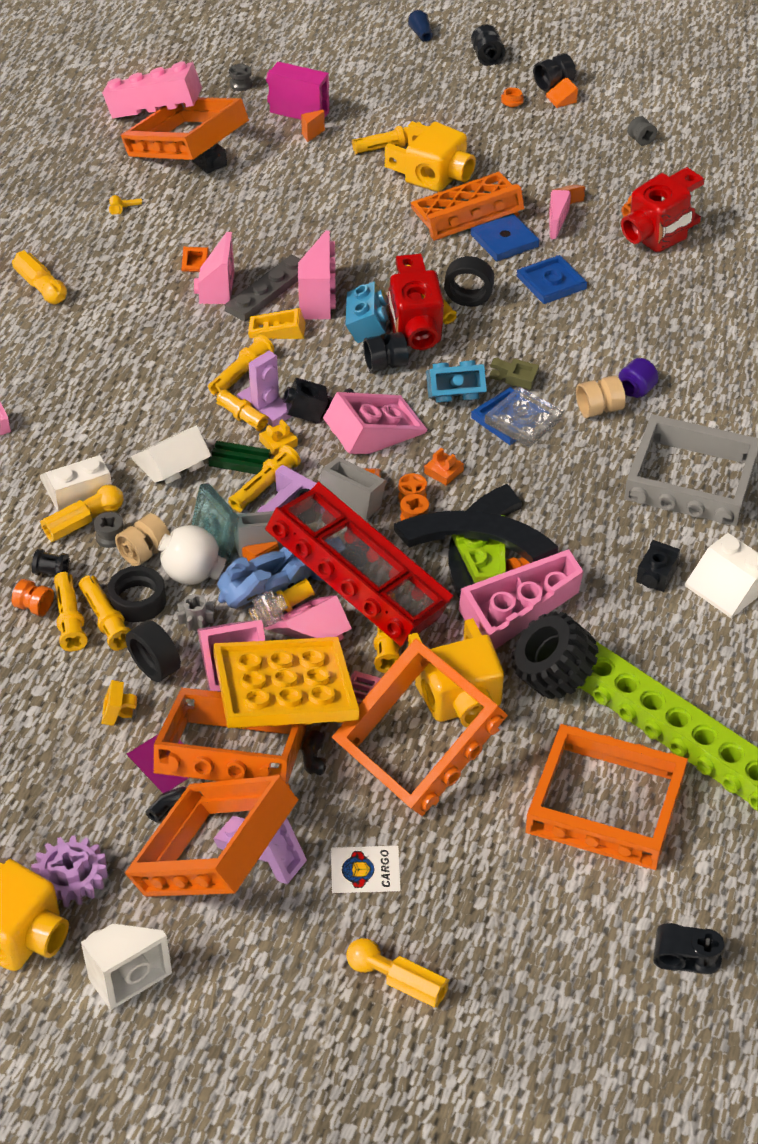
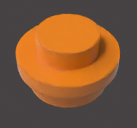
M507 88L501 96V102L508 107H517L523 104L524 96L518 88Z

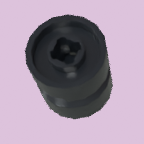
M487 24L481 25L473 31L471 43L479 62L484 66L499 64L505 57L506 49L497 29Z
M566 53L554 56L552 60L540 61L533 68L534 80L543 91L551 90L565 78L574 81L576 77L575 64Z
M402 332L386 334L384 339L380 336L364 338V356L370 372L385 370L387 365H390L391 368L408 365V348Z

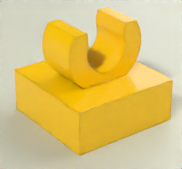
M283 419L279 420V425L275 427L268 425L266 431L259 433V441L267 449H270L274 457L279 453V449L283 445H289L292 448L298 446V438L290 431L289 425Z
M111 680L104 697L101 724L112 726L115 724L118 716L121 718H132L133 709L137 707V696L123 694L124 682Z

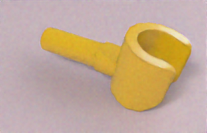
M114 195L109 199L111 205L109 206V212L112 215L121 214L123 207L141 205L142 199L122 200L119 196Z

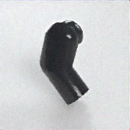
M317 730L311 731L302 745L304 769L311 775L313 773L322 775L326 770V759L317 757L318 750L324 742V735Z
M182 786L161 794L146 810L147 817L156 823L159 822L175 805L187 787Z

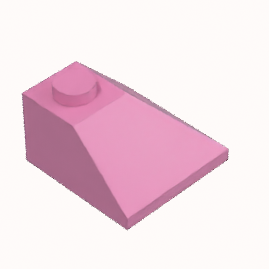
M226 232L201 266L199 278L194 279V294H199V304H226L231 300L235 273L232 232Z
M337 595L313 598L295 607L292 611L286 612L263 624L266 630L298 639L338 637L339 641L344 639L343 633L352 629Z
M262 620L228 623L197 629L210 691H220L213 654L214 643L265 641Z

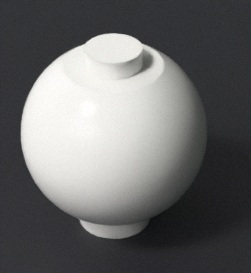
M185 525L178 527L170 535L164 534L158 546V550L161 551L160 561L164 571L171 579L181 584L195 585L202 583L209 577L217 580L226 563V559L218 555L219 546L216 539L210 532L199 526Z

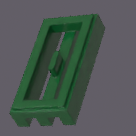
M216 441L215 448L212 450V456L209 457L208 462L210 467L258 474L263 469L264 462L270 459L271 453L270 449Z

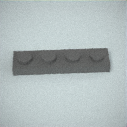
M292 254L227 302L225 304V312L244 322L298 281V262L301 259Z

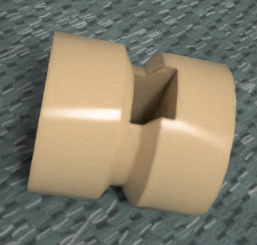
M612 375L598 380V383L595 380L579 383L576 386L578 408L584 418L601 415L603 411L607 413L623 410L625 407V391L621 380L616 375Z
M149 513L136 521L134 526H129L115 536V543L118 551L132 566H140L149 560L153 554L161 552L158 550L160 541L164 534L170 535V532L158 516Z

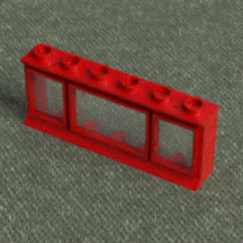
M319 481L310 491L280 508L277 507L265 528L271 536L400 647L408 642V635L413 633L419 634L437 621L454 596Z

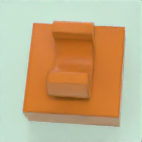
M443 448L437 450L432 456L433 459L424 466V473L446 486L464 471V463L457 460L454 454L451 456L446 454Z

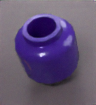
M636 358L619 372L618 378L622 382L625 395L641 398L657 385L659 376L653 363L644 358Z

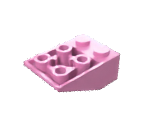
M325 231L298 262L299 308L304 320L331 319V309H336V294H331L336 293L335 241H330V231Z

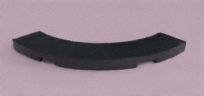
M505 484L482 496L466 511L507 516L521 509L522 501L511 487ZM451 536L448 550V566L452 586L460 599L461 588L475 583Z
M442 511L422 514L394 523L395 533L409 548L422 543L445 539V535H464V538L488 542L490 539L502 542L506 548L518 553L529 563L558 553V546L538 530L517 520L497 514L477 511Z

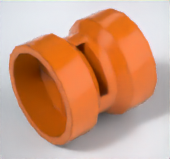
M21 579L13 590L12 605L21 610L30 609L32 614L43 617L52 606L54 591L52 588L44 585L38 587L31 580Z

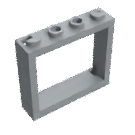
M651 414L626 481L624 500L683 513L692 517L704 518L721 524L737 526L758 459V438ZM652 442L745 463L734 499L639 477Z

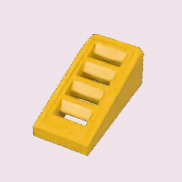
M300 308L251 316L248 335L249 338L264 335L268 339H304L306 324Z

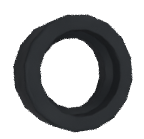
M472 256L457 258L450 263L446 271L444 290L447 296L456 304L469 307L479 306L490 298L493 291L495 274L492 267L480 258ZM465 273L473 274L484 281V286L475 290L460 287L454 278Z
M130 566L124 568L111 577L108 583V599L112 607L123 614L125 621L134 623L153 619L162 612L166 605L164 580L160 573L149 567ZM135 586H144L155 591L149 598L141 601H127L119 597L123 591Z
M146 620L126 634L125 641L132 659L139 669L152 681L160 682L180 669L181 660L174 642L156 622Z

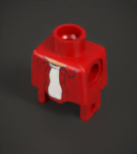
M686 167L670 177L665 173H660L636 188L631 194L630 214L621 220V229L626 239L633 244L641 242L657 253L687 239L688 229L701 222V216L695 213V208L691 207L690 192L704 185V178Z
M422 253L396 256L395 262L398 274L390 277V288H388L389 320L393 333L402 332L404 334L407 347L415 350L430 349L442 339L444 300L437 272L434 270L426 271Z

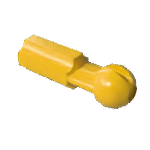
M25 250L16 253V257L12 260L13 268L32 287H35L42 293L46 302L53 305L63 302L67 296L65 284L55 279L50 271L31 253H27Z
M111 484L104 485L94 496L84 501L79 500L40 521L41 527L46 537L51 542H54L89 524L93 518L101 513L116 512L122 507L124 495L118 487Z
M367 938L357 939L347 949L346 957L352 969L361 973L373 970L386 975L387 985L432 1007L437 1008L447 993L450 979L402 956H398L394 960L382 956L379 946L373 940Z

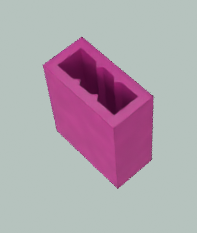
M278 61L268 71L266 82L269 84L267 102L270 104V113L301 120V114L324 110V117L326 118L329 114V73Z

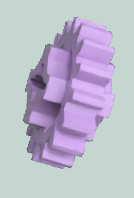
M72 835L69 842L64 843V840L59 837L57 838L58 845L53 847L47 843L45 844L46 853L36 854L37 863L32 864V871L53 883L57 901L59 899L63 900L64 907H68L70 900H75L78 905H82L83 896L86 895L93 899L95 897L94 888H104L103 879L108 877L105 854H101L98 844L90 847L89 838H84L81 843H78L75 835Z

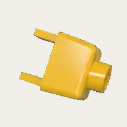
M413 121L408 124L409 146L407 149L390 143L385 146V167L405 174L406 183L436 192L442 191L453 179L466 183L471 178L476 164L475 156L467 153L466 134L436 121L429 127Z
M473 618L464 620V639L462 641L431 648L430 650L500 706L503 695L504 671L489 635L481 634ZM418 633L408 635V646L415 638L422 643ZM431 663L415 679L416 688L433 718L438 722L459 718L461 724L464 727H468L484 708Z
M8 859L4 864L0 863V967L10 971H18L33 952L45 958L53 957L60 950L66 939L69 922L66 918L60 916L53 883L13 859Z

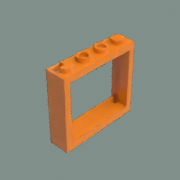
M197 98L194 106L186 107L185 103H183L184 108L182 104H179L176 109L168 110L167 105L163 106L121 134L127 154L130 157L194 160L249 121L242 98ZM184 122H203L189 133L170 132Z
M415 638L358 705L359 720L344 722L331 738L412 810L423 816L432 805L436 806L438 804L439 797L446 788L457 782L462 769L467 763L479 756L484 743L491 735L500 731L498 727L508 715L490 698ZM431 663L484 708L412 794H410L358 747L425 667Z
M182 687L154 743V773L214 781L280 775L285 783H288L306 732V725L289 724L278 727L256 726L245 728L247 730L289 734L281 756L178 744L187 723L227 727L221 692ZM186 699H194V706H189ZM271 763H279V767L272 768Z
M560 724L527 813L525 833L656 870L682 787L688 758L651 749L641 744H633L615 739L608 735L589 732L578 727ZM567 750L671 779L653 838L543 807L563 751Z
M280 775L189 784L126 870L125 874L146 897L235 894L299 799ZM250 811L218 858L177 860L209 814Z

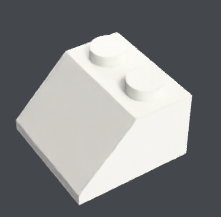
M196 425L132 455L131 458L155 483L164 480L168 484L181 478L179 472L187 468L189 472L205 466L203 460L211 457V454Z
M100 455L40 475V479L57 511L79 500L84 501L94 496L104 485H112L110 472Z
M727 533L708 547L686 581L685 586L721 612L733 618L758 598V552Z
M111 924L102 930L92 932L87 939L81 942L89 981L110 1010L172 974L167 935L163 930Z

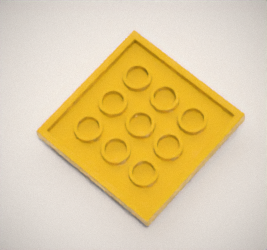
M338 637L214 643L213 654L227 728L245 729L256 726L278 727L289 724L310 725L321 722L343 723L359 720L358 703Z

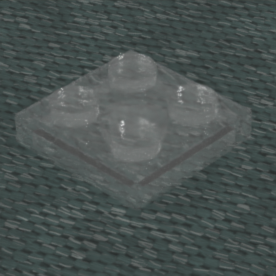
M518 387L485 414L486 424L528 448L563 419V410L521 387Z

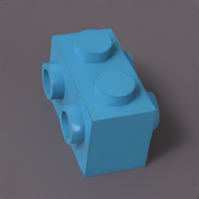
M375 281L366 285H360L347 292L345 325L357 343L363 342L364 338L380 336L386 333V321H388L386 305L388 304V297L383 289H379Z
M476 360L459 362L460 366L449 367V363L432 364L433 369L426 371L428 398H435L436 403L452 401V396L462 395L463 400L479 399V394L487 392L484 364L476 365Z

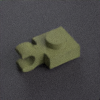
M493 358L490 367L495 369L491 370L489 378L499 381L506 378V384L531 390L538 375L540 365L518 359H513L512 363H508L502 359Z

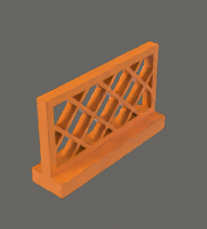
M500 172L410 202L411 208L428 227L430 236L434 241L524 210L521 187L518 184L512 185Z

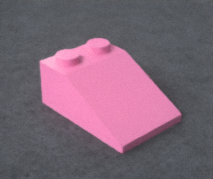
M336 392L323 417L331 431L343 444L344 449L349 454L354 455L371 454L427 432V428L401 395Z

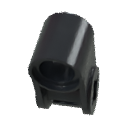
M674 923L662 924L658 926L656 931L653 961L661 969L713 974L720 969L722 963L721 954L724 949V939L718 932L711 929L685 927ZM707 938L710 939L709 945H706ZM704 959H708L707 966L704 965Z

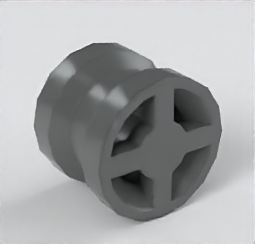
M236 64L229 68V75L232 78L230 80V87L233 90L246 91L252 87V80L250 79L252 74L251 67L245 64Z
M638 116L629 123L627 133L630 137L636 139L638 144L644 146L650 144L655 139L657 128L652 123H649L645 117Z
M104 512L95 518L96 542L105 548L117 547L115 536L123 531V519L119 514Z

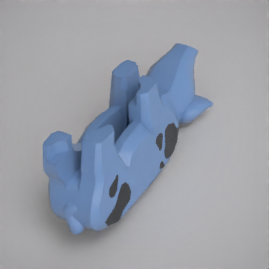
M339 537L325 540L338 553L346 550ZM283 547L280 551L269 552L250 561L245 557L233 561L219 577L217 583L220 590L218 601L220 603L226 602L230 608L243 610L261 604L276 596V592L280 589L284 591L304 578L308 580L309 576L317 581L324 580L287 548Z

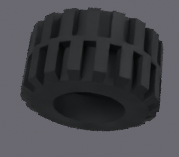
M555 611L550 612L548 616L546 614L539 616L538 620H533L529 623V627L526 630L523 629L520 633L521 637L514 644L515 650L511 656L514 661L511 664L515 674L543 697L546 696L548 699H554L555 697L558 699L563 698L566 693L570 695L574 693L578 686L582 687L585 683L584 680L591 676L594 671L592 667L596 665L598 659L595 656L598 653L595 638L571 616L563 612L558 614Z

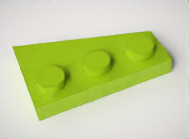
M451 535L474 583L506 572L504 543L490 539L488 542L464 538V535Z

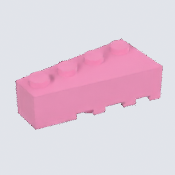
M178 62L172 68L164 69L159 67L153 69L148 74L135 73L129 79L121 80L116 78L110 80L102 93L111 117L118 118L137 115L142 112V109H146L148 113L156 112L166 105L168 110L176 109L181 103H185L186 107L194 106L202 86L194 63L185 64V62Z
M568 549L461 588L458 610L464 620L473 618L481 634L489 635L494 648L497 649L522 632L523 629L528 628L530 622L538 620L539 616L543 614L547 615L578 594L584 571Z

